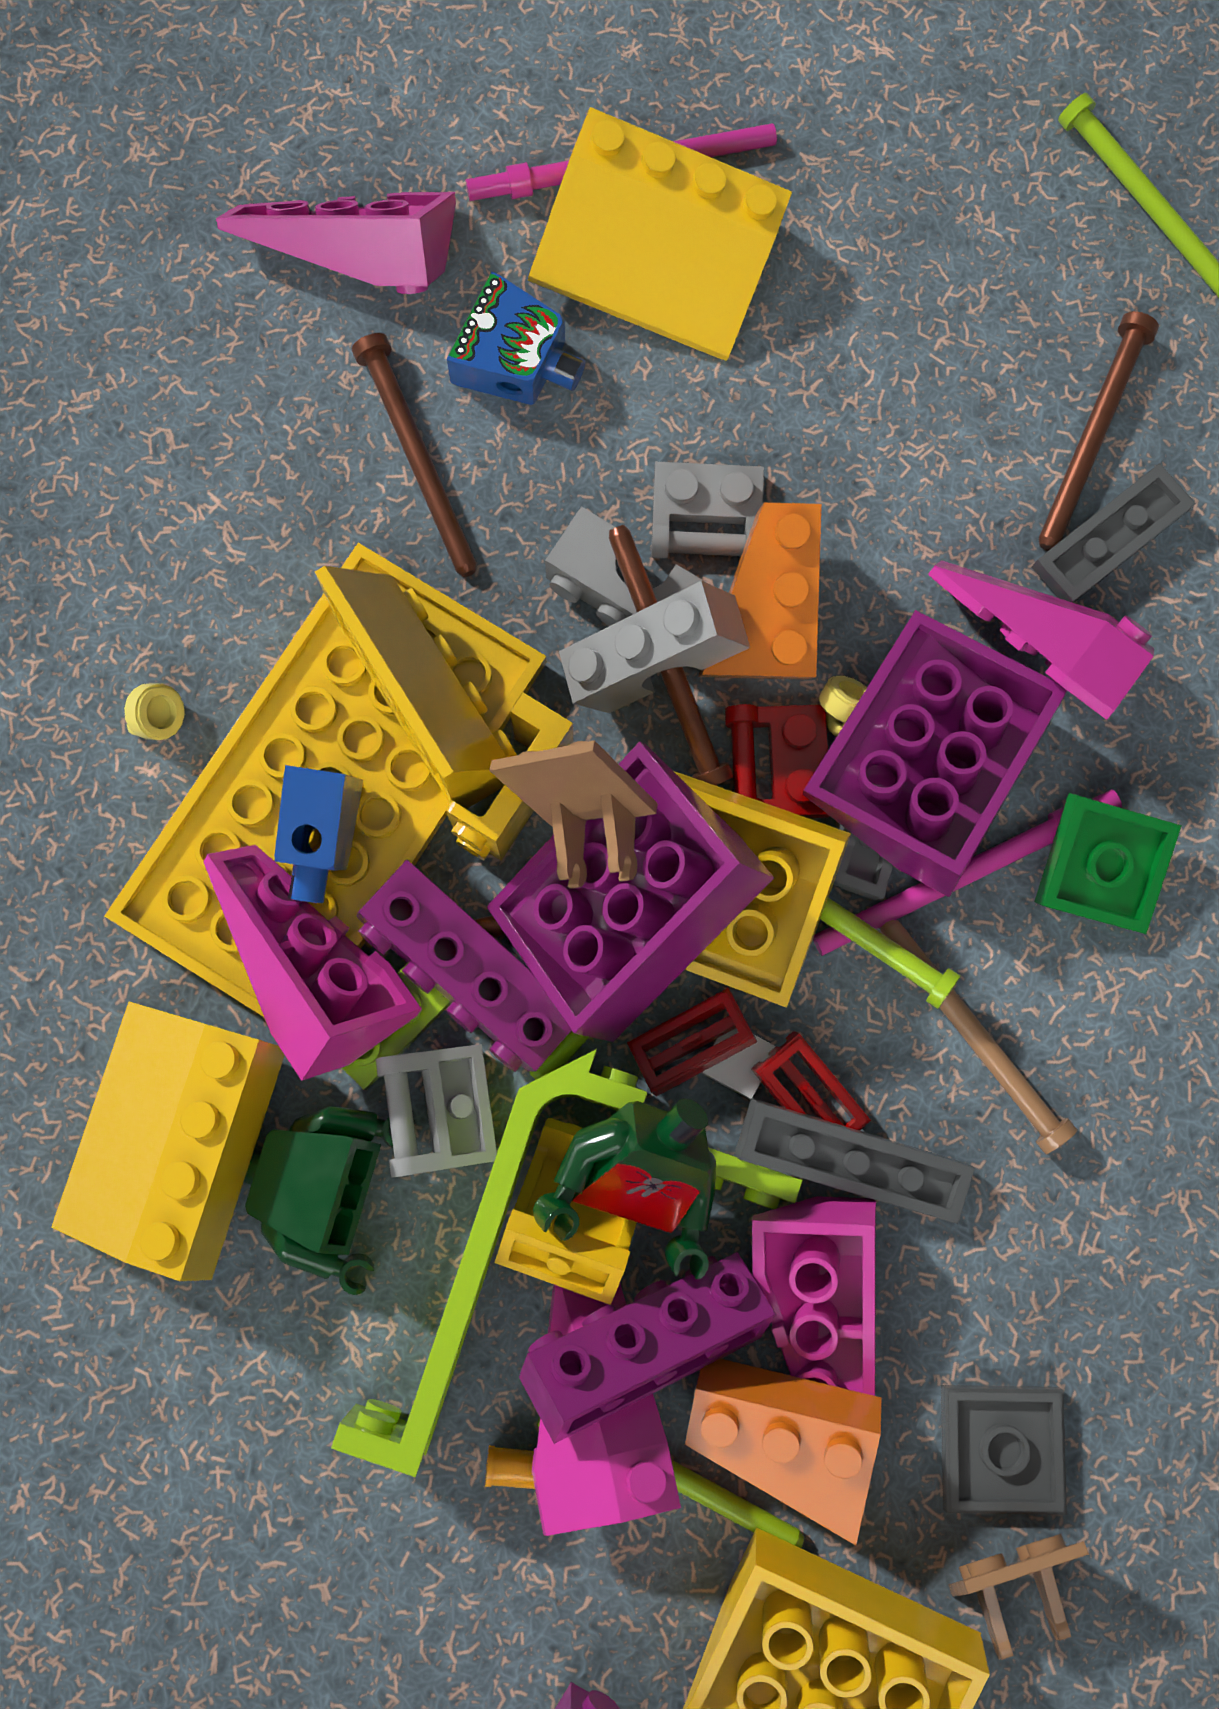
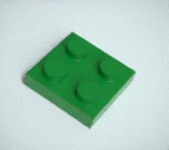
M1068 793L1034 902L1048 908L1147 934L1182 825Z

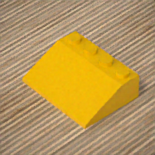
M590 107L570 156L531 267L528 281L727 361L775 241L792 191Z
M323 566L316 570V577L341 630L448 802L451 804L454 801L468 809L503 788L505 784L489 771L491 761L517 756L501 729L491 733L481 715L486 713L488 709L474 685L468 682L462 686L451 668L458 665V662L443 636L440 634L432 639L422 621L429 618L414 590L410 588L402 592L393 576L331 566Z
M675 772L743 839L774 877L685 970L787 1008L830 895L851 833Z
M128 1002L51 1228L125 1263L177 1281L212 1280L285 1056L280 1047L252 1037Z
M756 1527L730 1582L683 1709H973L990 1673L981 1632Z

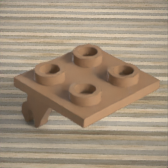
M595 740L589 742L577 741L568 746L537 752L526 751L517 756L491 761L489 771L553 827L557 875L559 880L569 879V889L582 887L586 881L587 869L583 859L586 820L603 818L610 873L620 872V882L634 879L637 873V858L634 852L635 818L656 814L658 803Z
M1058 1534L1016 1548L1020 1561L1007 1565L1003 1553L959 1567L963 1580L948 1584L952 1597L976 1592L993 1648L999 1660L1012 1657L1013 1652L994 1586L1033 1573L1055 1640L1060 1641L1069 1638L1071 1633L1052 1566L1089 1555L1084 1541L1066 1546L1062 1534Z

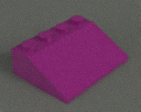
M915 610L803 790V795L898 870L950 897L1053 720L1067 690L1052 679Z
M640 741L624 757L619 765L658 803L656 814L635 818L634 852L637 858V873L634 879L620 882V872L610 873L603 818L586 820L583 859L586 864L587 877L582 887L569 889V879L559 880L553 834L487 906V909L573 1033L614 1042L774 879L773 875L743 839L646 744Z

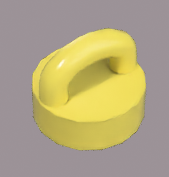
M833 676L829 678L819 695L820 704L826 710V726L836 737L867 689L861 682L846 676Z
M158 683L142 684L133 689L127 697L124 708L129 733L150 740H163L175 735L182 726L185 715L184 703L179 693L170 686Z

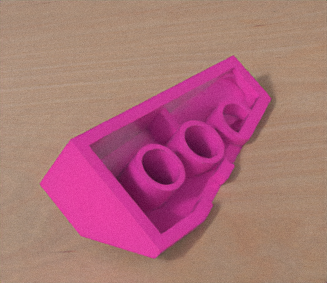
M455 192L388 193L387 200L372 202L365 207H359L355 196L338 197L337 200L316 205V211H310L309 203L304 200L238 205L218 216L216 222L218 229L376 286H396L398 293L416 294L428 290V286L445 272L456 198Z
M942 560L934 565L928 573L933 580L978 617L988 622L994 616L1001 620L1003 624L999 629L1006 636L1005 640L1019 651H1025L1034 656L1038 652L1047 659L1045 664L1048 669L1045 673L1106 720L1116 710L1154 657V647L1147 643L1152 637L1151 633L1128 616H1124L1119 622L1109 614Z
M251 845L207 854L203 861L270 1033L301 1081L348 1066L414 1019L422 1010L392 965L376 951L368 956L345 936L349 927L336 915L328 921L308 902L289 899L291 876L258 846Z
M816 1196L754 1215L752 1218L753 1278L776 1313L771 1321V1330L777 1347H781L790 1375L875 1396L876 1200L871 1198Z
M620 1283L611 1302V1305H614L616 1310L627 1305ZM553 1284L548 1333L559 1330L564 1336L583 1327L582 1322L590 1314L609 1304ZM653 1394L555 1444L540 1418L537 1448H534L532 1475L544 1536L623 1523L681 1508L668 1442Z

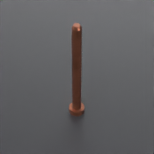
M1128 312L1123 315L1118 333L1122 337V341L1039 536V545L1046 551H1049L1062 540L1143 345L1151 344L1154 341L1158 332L1159 324L1157 320L1146 313Z
M384 333L366 335L353 344L351 349L357 364L367 366L456 572L462 577H468L476 572L477 563L387 359L392 351L391 345Z
M624 524L609 530L608 539L636 611L639 612L657 603L630 530ZM683 667L661 671V676L699 771L692 778L712 785H718L732 778L733 773L729 763H719Z

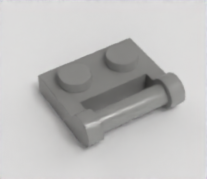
M655 461L651 558H668V553L741 556L757 511L763 505L764 467ZM669 521L744 525V534L669 531Z
M482 1044L400 1054L376 1059L378 1077H384L395 1158L389 1160L391 1178L495 1161L497 1149ZM422 1071L433 1151V1153L418 1155L407 1073Z

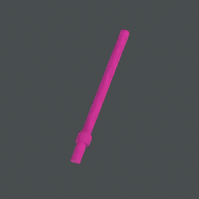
M771 123L673 142L706 156L716 157L776 146L777 134L775 125ZM569 160L529 167L527 162L506 166V172L465 179L469 201L510 194L511 199L533 196V190L561 185Z
M1112 789L1092 799L1122 808V802L1118 794ZM1064 806L1049 813L1048 821L974 856L954 891L1052 844ZM921 882L855 915L873 928L878 929L886 922L897 920L946 895ZM832 927L816 933L813 937V942L821 956L852 942Z

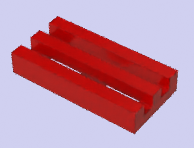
M727 988L627 1042L651 1093L657 1097L758 1041L740 1010L735 997L730 989ZM724 1009L727 1010L729 1016L694 1033L650 1059L648 1058L646 1051ZM737 1029L738 1033L658 1076L655 1072Z
M793 1031L785 1038L787 1041L782 1046L773 1048L768 1053L769 1057L765 1061H759L751 1068L753 1073L783 1108L806 1114L774 1076L773 1072L778 1068L783 1071L822 1120L844 1126L789 1060L797 1052L851 1118L845 1125L846 1127L860 1131L871 1121L798 1032Z

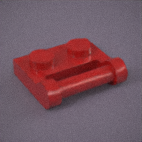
M738 704L726 707L725 725L731 728L734 792L806 818H829L830 816L803 795V790L828 752L826 710L821 705L757 707L751 704ZM768 727L772 799L757 798L753 728Z

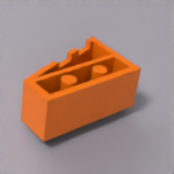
M764 502L757 511L729 593L736 597L750 648L706 669L700 670L698 677L802 680L816 677L822 504Z
M719 1359L700 1369L685 1445L856 1546L881 1436L882 1397Z

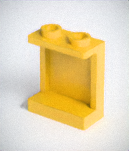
M523 692L510 711L515 740L527 746V751L536 752L568 746L573 743V723ZM506 785L503 786L484 816L479 817L454 801L451 802L446 810L453 827L451 832L458 837L456 843L481 860H485L490 853L501 861L534 812Z
M548 1118L543 1127L517 1202L506 1225L494 1263L611 1305L630 1255L629 1247L637 1222L571 1201L570 1205L579 1216V1227L572 1238L563 1241L554 1232V1221L557 1216L552 1220L546 1232L540 1228L533 1215L534 1204L544 1194L555 1193L559 1185L554 1182L555 1176L574 1135L578 1130L583 1129L574 1124Z

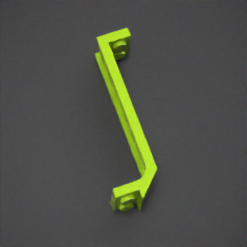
M596 1050L518 1089L408 1420L400 1419L402 1413L400 1408L383 1401L368 1399L366 1406L355 1404L339 1423L331 1449L416 1477L423 1455L426 1456L540 1114L550 1103L566 1097L583 1099L616 1111L620 1110L628 1102L639 1101L644 1103L647 1092L635 1088L638 1080L637 1076L607 1066L603 1067L601 1076L590 1073Z

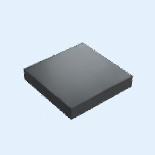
M941 1385L943 1510L946 1513L1067 1515L1064 1390L1059 1387Z

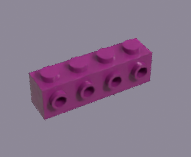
M408 860L395 871L358 911L356 917L364 924L358 930L359 934L383 955L390 948L408 963L402 972L426 994H429L435 988L447 998L451 1004L446 1009V1012L468 1032L472 1033L479 1027L495 1042L489 1048L490 1052L513 1072H516L520 1066L527 1071L536 1072L570 1033L571 1028L532 972Z
M738 1252L720 1261H717L715 1256L708 1257V1270L701 1279H695L689 1268L684 1278L670 1285H667L665 1280H660L645 1287L635 1296V1302L618 1310L615 1309L614 1305L604 1306L590 1314L582 1322L583 1327L564 1336L559 1330L550 1332L530 1345L528 1348L529 1353H527L519 1378L554 1444L762 1337L776 1313Z

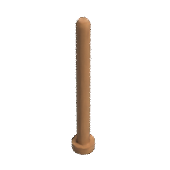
M898 920L888 921L880 927L882 934L939 971ZM952 989L940 1006L941 1011L1040 1133L1041 1136L1036 1140V1144L1044 1154H1049L1073 1137L1078 1129L1069 1118H1065L1062 1121L1057 1119L956 991Z

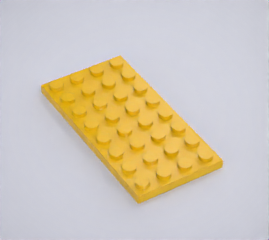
M358 542L341 568L393 576L402 592L412 588L429 618L422 621L432 639L441 634L457 659L458 665L451 668L462 686L471 682L483 699L488 709L486 713L481 715L491 733L499 729L503 730L511 718L510 711L522 693L526 694L547 663L546 656ZM324 593L105 914V917L263 1017V1012L203 861L207 854L251 845L258 846L275 861L274 854L285 765L346 774L363 780L347 869L329 870L324 903L308 902L328 921L336 915L349 927L345 936L360 949L366 940L358 932L364 925L356 917L358 911L406 860L415 866L447 817L446 810L450 805L341 630ZM317 828L311 833L309 838L310 847L315 852L320 848L322 842L321 834ZM276 862L292 877L293 864Z

